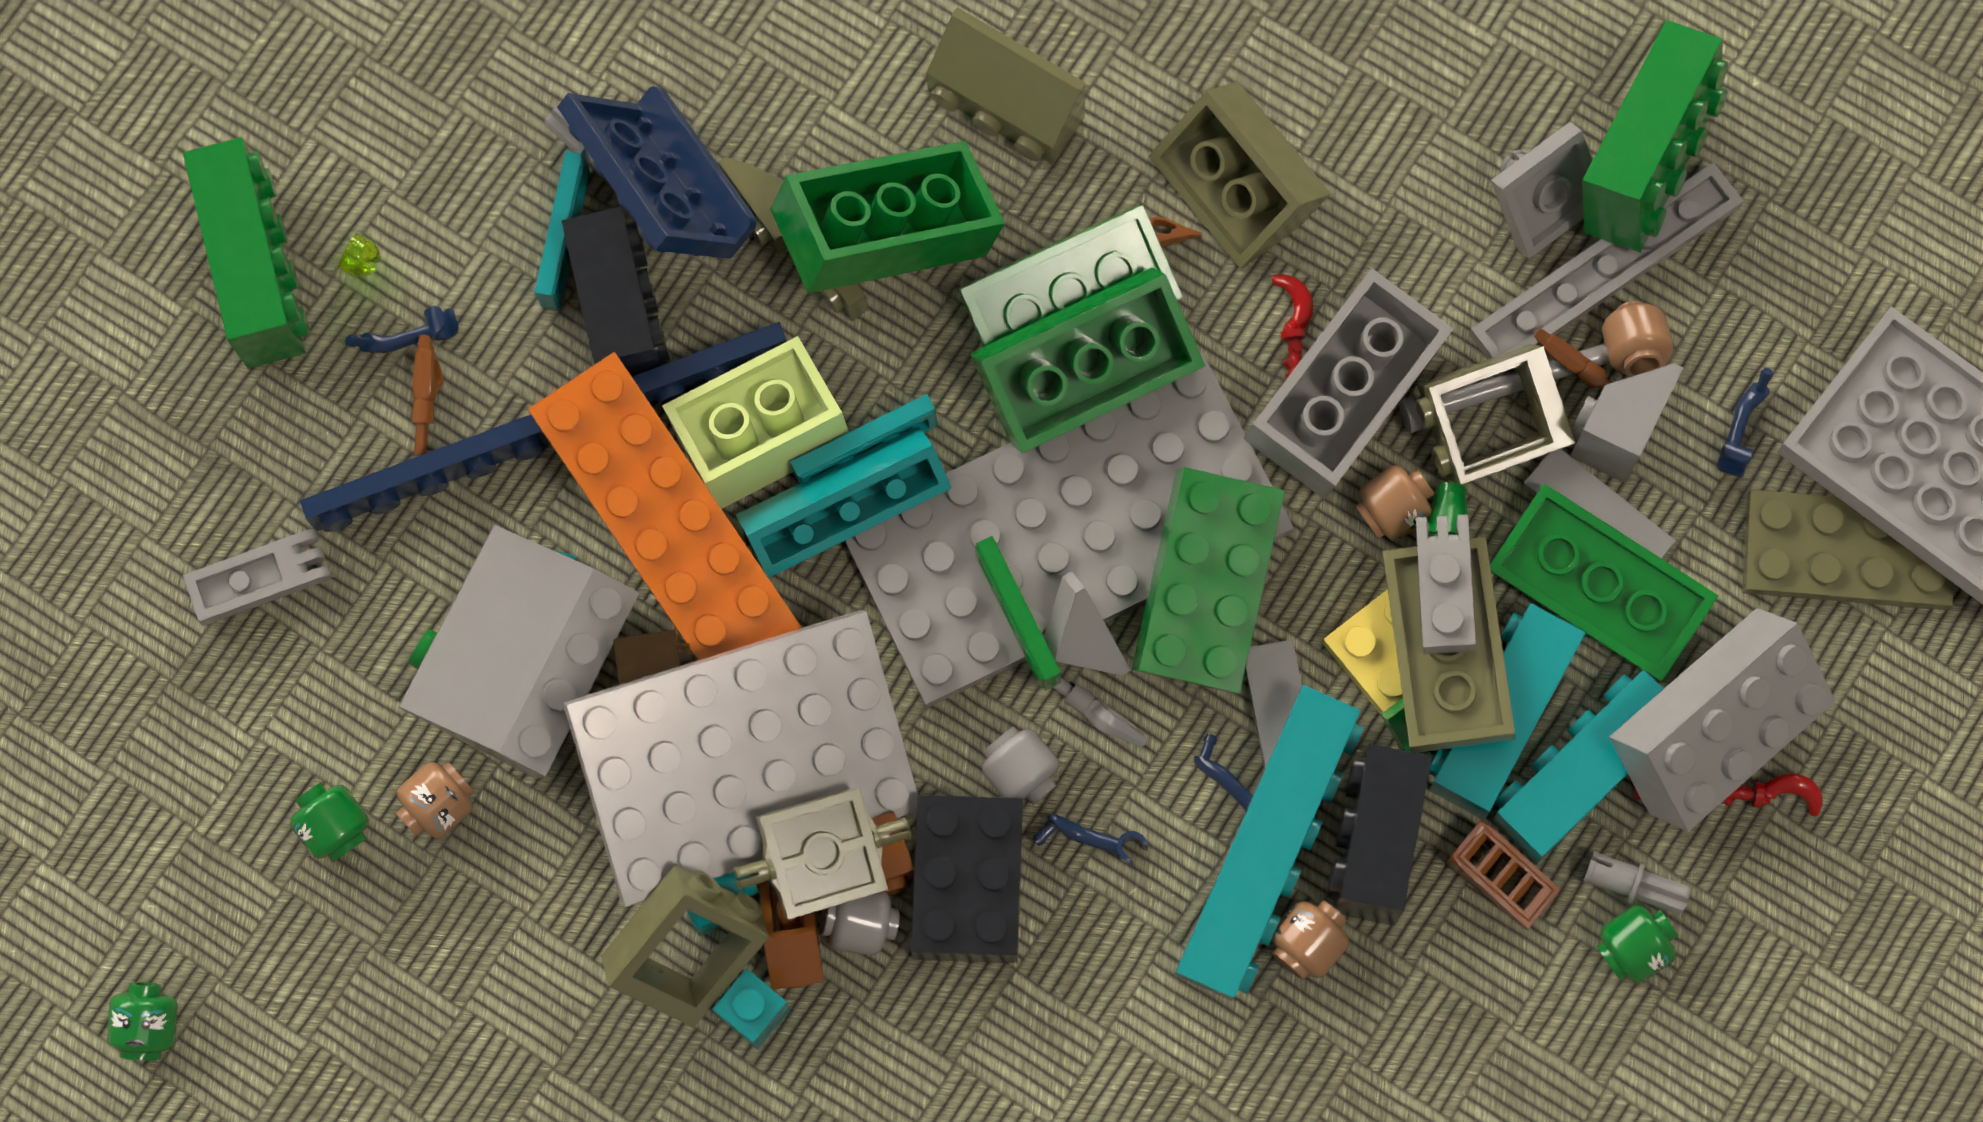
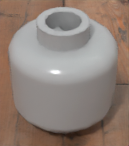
M1013 726L982 752L987 758L983 763L982 772L1003 798H1023V800L1027 798L1034 805L1057 786L1051 777L1059 768V760L1032 729H1025L1019 732Z
M884 891L822 909L820 915V934L827 936L829 945L833 949L865 955H876L879 953L886 939H895L899 926V910L891 908L889 895Z

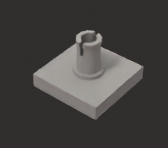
M1571 122L1530 152L1525 153L1522 150L1513 151L1512 154L1518 161L1513 160L1507 155L1502 162L1501 173L1491 180L1516 248L1528 259L1584 219L1582 180L1592 162V157L1582 130Z

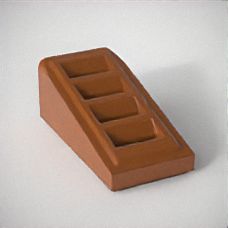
M1482 819L1446 863L1447 866L1526 930L1532 926L1561 890ZM1484 843L1491 850L1481 863L1475 867L1469 860ZM1501 857L1508 863L1492 882L1485 874L1495 861ZM1517 870L1524 877L1507 896L1500 889ZM1533 883L1541 890L1523 910L1516 903Z

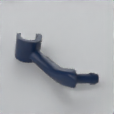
M432 306L424 311L426 325L391 336L363 333L358 337L351 334L346 337L345 342L349 347L357 346L365 353H389L419 343V335L423 334L430 336L431 340L434 341L452 338L458 333V323L452 308L442 311L440 307Z
M1769 368L1761 370L1758 383H1753L1736 405L1729 435L1722 447L1717 462V469L1738 477L1744 476L1746 465L1752 457L1753 449L1741 446V442L1752 411L1770 394L1767 385L1773 377V371Z
M1207 734L1203 740L1204 745L1200 756H1194L1195 765L1203 773L1220 784L1247 813L1253 795L1229 770L1219 763L1210 760L1217 737Z
M1056 814L1048 815L1047 819L1050 822L1032 838L1038 846L1043 845L1046 842L1045 840L1058 829L1063 835L1073 841L1117 853L1119 860L1125 865H1134L1132 859L1122 850V847L1128 841H1135L1144 850L1148 851L1147 840L1139 832L1129 831L1121 835L1120 838L1085 828Z

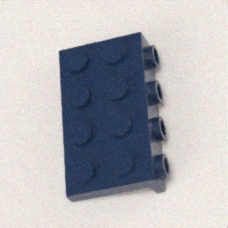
M651 86L637 104L567 93L557 106L569 124L568 129L571 135L585 147L593 159V166L596 171L607 179L618 195V203L625 211L632 215L643 231L642 237L644 241L654 250L663 253L673 252L691 254L693 256L732 259L755 230V216L664 88Z

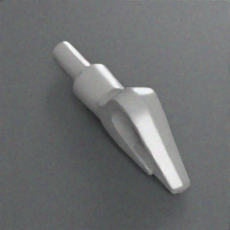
M1061 678V683L1053 687L1067 697L1065 703L1085 714V717L1099 730L1141 748L1147 743L1148 738L1140 733L1133 723L1103 701L1096 699L1078 683L1073 687Z

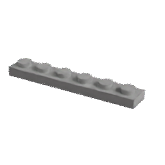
M1713 162L1685 181L1677 197L1669 196L1664 206L1666 216L1663 226L1657 237H1648L1641 253L1601 239L1471 328L1469 335L1487 359L1528 344L1541 346L1533 337L1537 329L1541 328L1551 335H1557L1741 208L1744 200Z

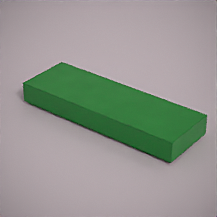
M993 536L976 543V559L1041 689L1044 688L1046 691L1060 684L1061 671Z

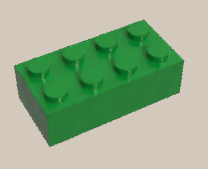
M1669 20L1665 21L1582 180L1584 233L1641 253L1649 236L1657 237L1665 220L1666 209L1664 206L1669 196L1677 197L1687 174V169L1684 167L1690 156L1697 157L1700 154L1707 136L1705 126L1710 116L1717 118L1720 115L1727 98V89L1722 88L1728 68V62L1723 60L1722 38Z
M239 137L182 152L227 341L248 369L306 354L303 337L310 335V328L303 306L298 307L296 297L292 291L299 289V283L291 259L287 260L281 245L288 243L282 217L280 214L275 213L270 199L277 197L276 188L269 168H264L259 151L251 153L243 138Z
M966 141L786 175L770 208L808 294L986 257L1005 224Z
M1153 267L970 353L1009 442L1021 453L1029 451L1205 367L1167 275Z
M1188 467L1176 469L1131 670L1229 693H1240L1285 490Z

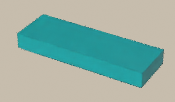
M565 151L534 292L541 308L559 310L562 306L571 260L561 220L581 216L591 173L586 159L581 153Z
M925 394L790 461L797 483H805L810 478L837 465H841L853 459V457L917 426L921 428L923 433L936 428L938 425L936 411L929 396Z

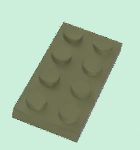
M1750 490L1748 492L1743 593L1949 610L1953 606L1952 581L1838 497Z
M1486 537L1470 539L1476 651L1424 654L1418 548L1415 546L1383 551L1410 752L1417 753L1515 739Z

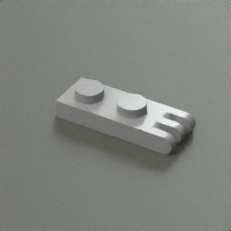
M1468 514L1458 515L1456 527L1459 534L1456 535L1448 534L1447 516H1437L1438 536H1428L1429 523L1427 517H1416L1424 654L1476 651Z
M305 530L184 574L183 577L198 622L205 626L329 580L332 576L328 566L318 567L310 571L307 569V567L325 560L322 548H313L301 552V548L319 541L316 530Z

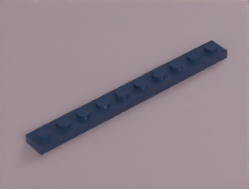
M780 322L632 376V378L651 406L658 404L662 407V405L787 342ZM530 414L302 499L300 503L305 517L313 529L316 531L323 529L324 532H334L351 525L353 522L352 518L371 511L373 514H382L392 511L401 505L400 500L420 493V496H431L440 493L448 488V482L466 475L468 478H479L488 475L496 470V464L514 457L518 461L536 457L545 450L544 446L549 445L550 442Z

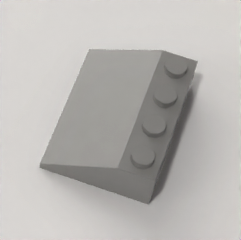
M494 525L398 708L535 779L545 777L570 730L563 703L588 695L614 644L613 639L617 638L639 592L590 566Z

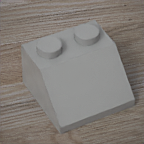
M1673 363L1607 384L1598 400L1588 396L1571 430L1574 441L1577 443L1570 457L1625 483L1639 460L1683 367Z

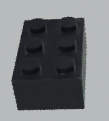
M621 206L561 220L594 365L615 352L631 377L662 366L661 361L670 360L659 317L658 315L650 317L651 314L659 313L648 270L647 268L639 269L648 266L636 221L627 223Z
M1369 744L1364 758L1355 756L1353 766L1350 768L1345 797L1355 798L1353 809L1345 808L1344 816L1341 817L1336 847L1345 849L1343 860H1335L1326 898L1336 900L1334 908L1343 916L1395 926L1402 915L1406 902L1432 756Z
M918 795L911 951L914 960L1018 964L1023 798Z

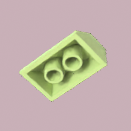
M798 336L662 405L691 465L721 509L792 473L790 461L849 433L842 411Z

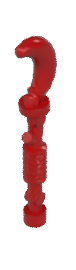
M1279 274L1272 276L1271 282L1283 288L1290 295L1294 305L1293 317L1284 324L1283 331L1280 332L1281 341L1288 342L1289 357L1283 362L1289 369V372L1286 374L1287 379L1302 360L1301 350L1303 345L1300 340L1306 338L1305 328L1312 318L1314 304L1312 295L1302 281L1290 275Z
M1789 773L1781 774L1769 780L1765 785L1763 782L1758 781L1754 782L1753 787L1742 785L1723 802L1726 806H1729L1733 803L1734 799L1751 800L1752 807L1761 808L1762 805L1770 804L1771 799H1775L1777 795L1791 793L1804 799L1807 803L1809 814L1816 817L1820 814L1823 806V797L1820 788L1814 781L1804 775ZM1633 784V799L1642 800Z

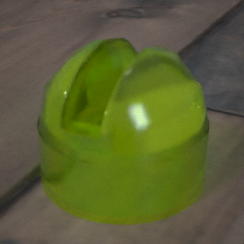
M356 233L346 247L338 268L357 277H366L375 273L376 267L373 263H379L381 260L378 246L370 239Z

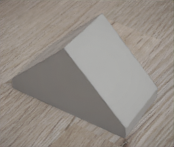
M1072 571L1064 575L1044 635V639L1055 661L1121 676L1131 671L1085 587Z

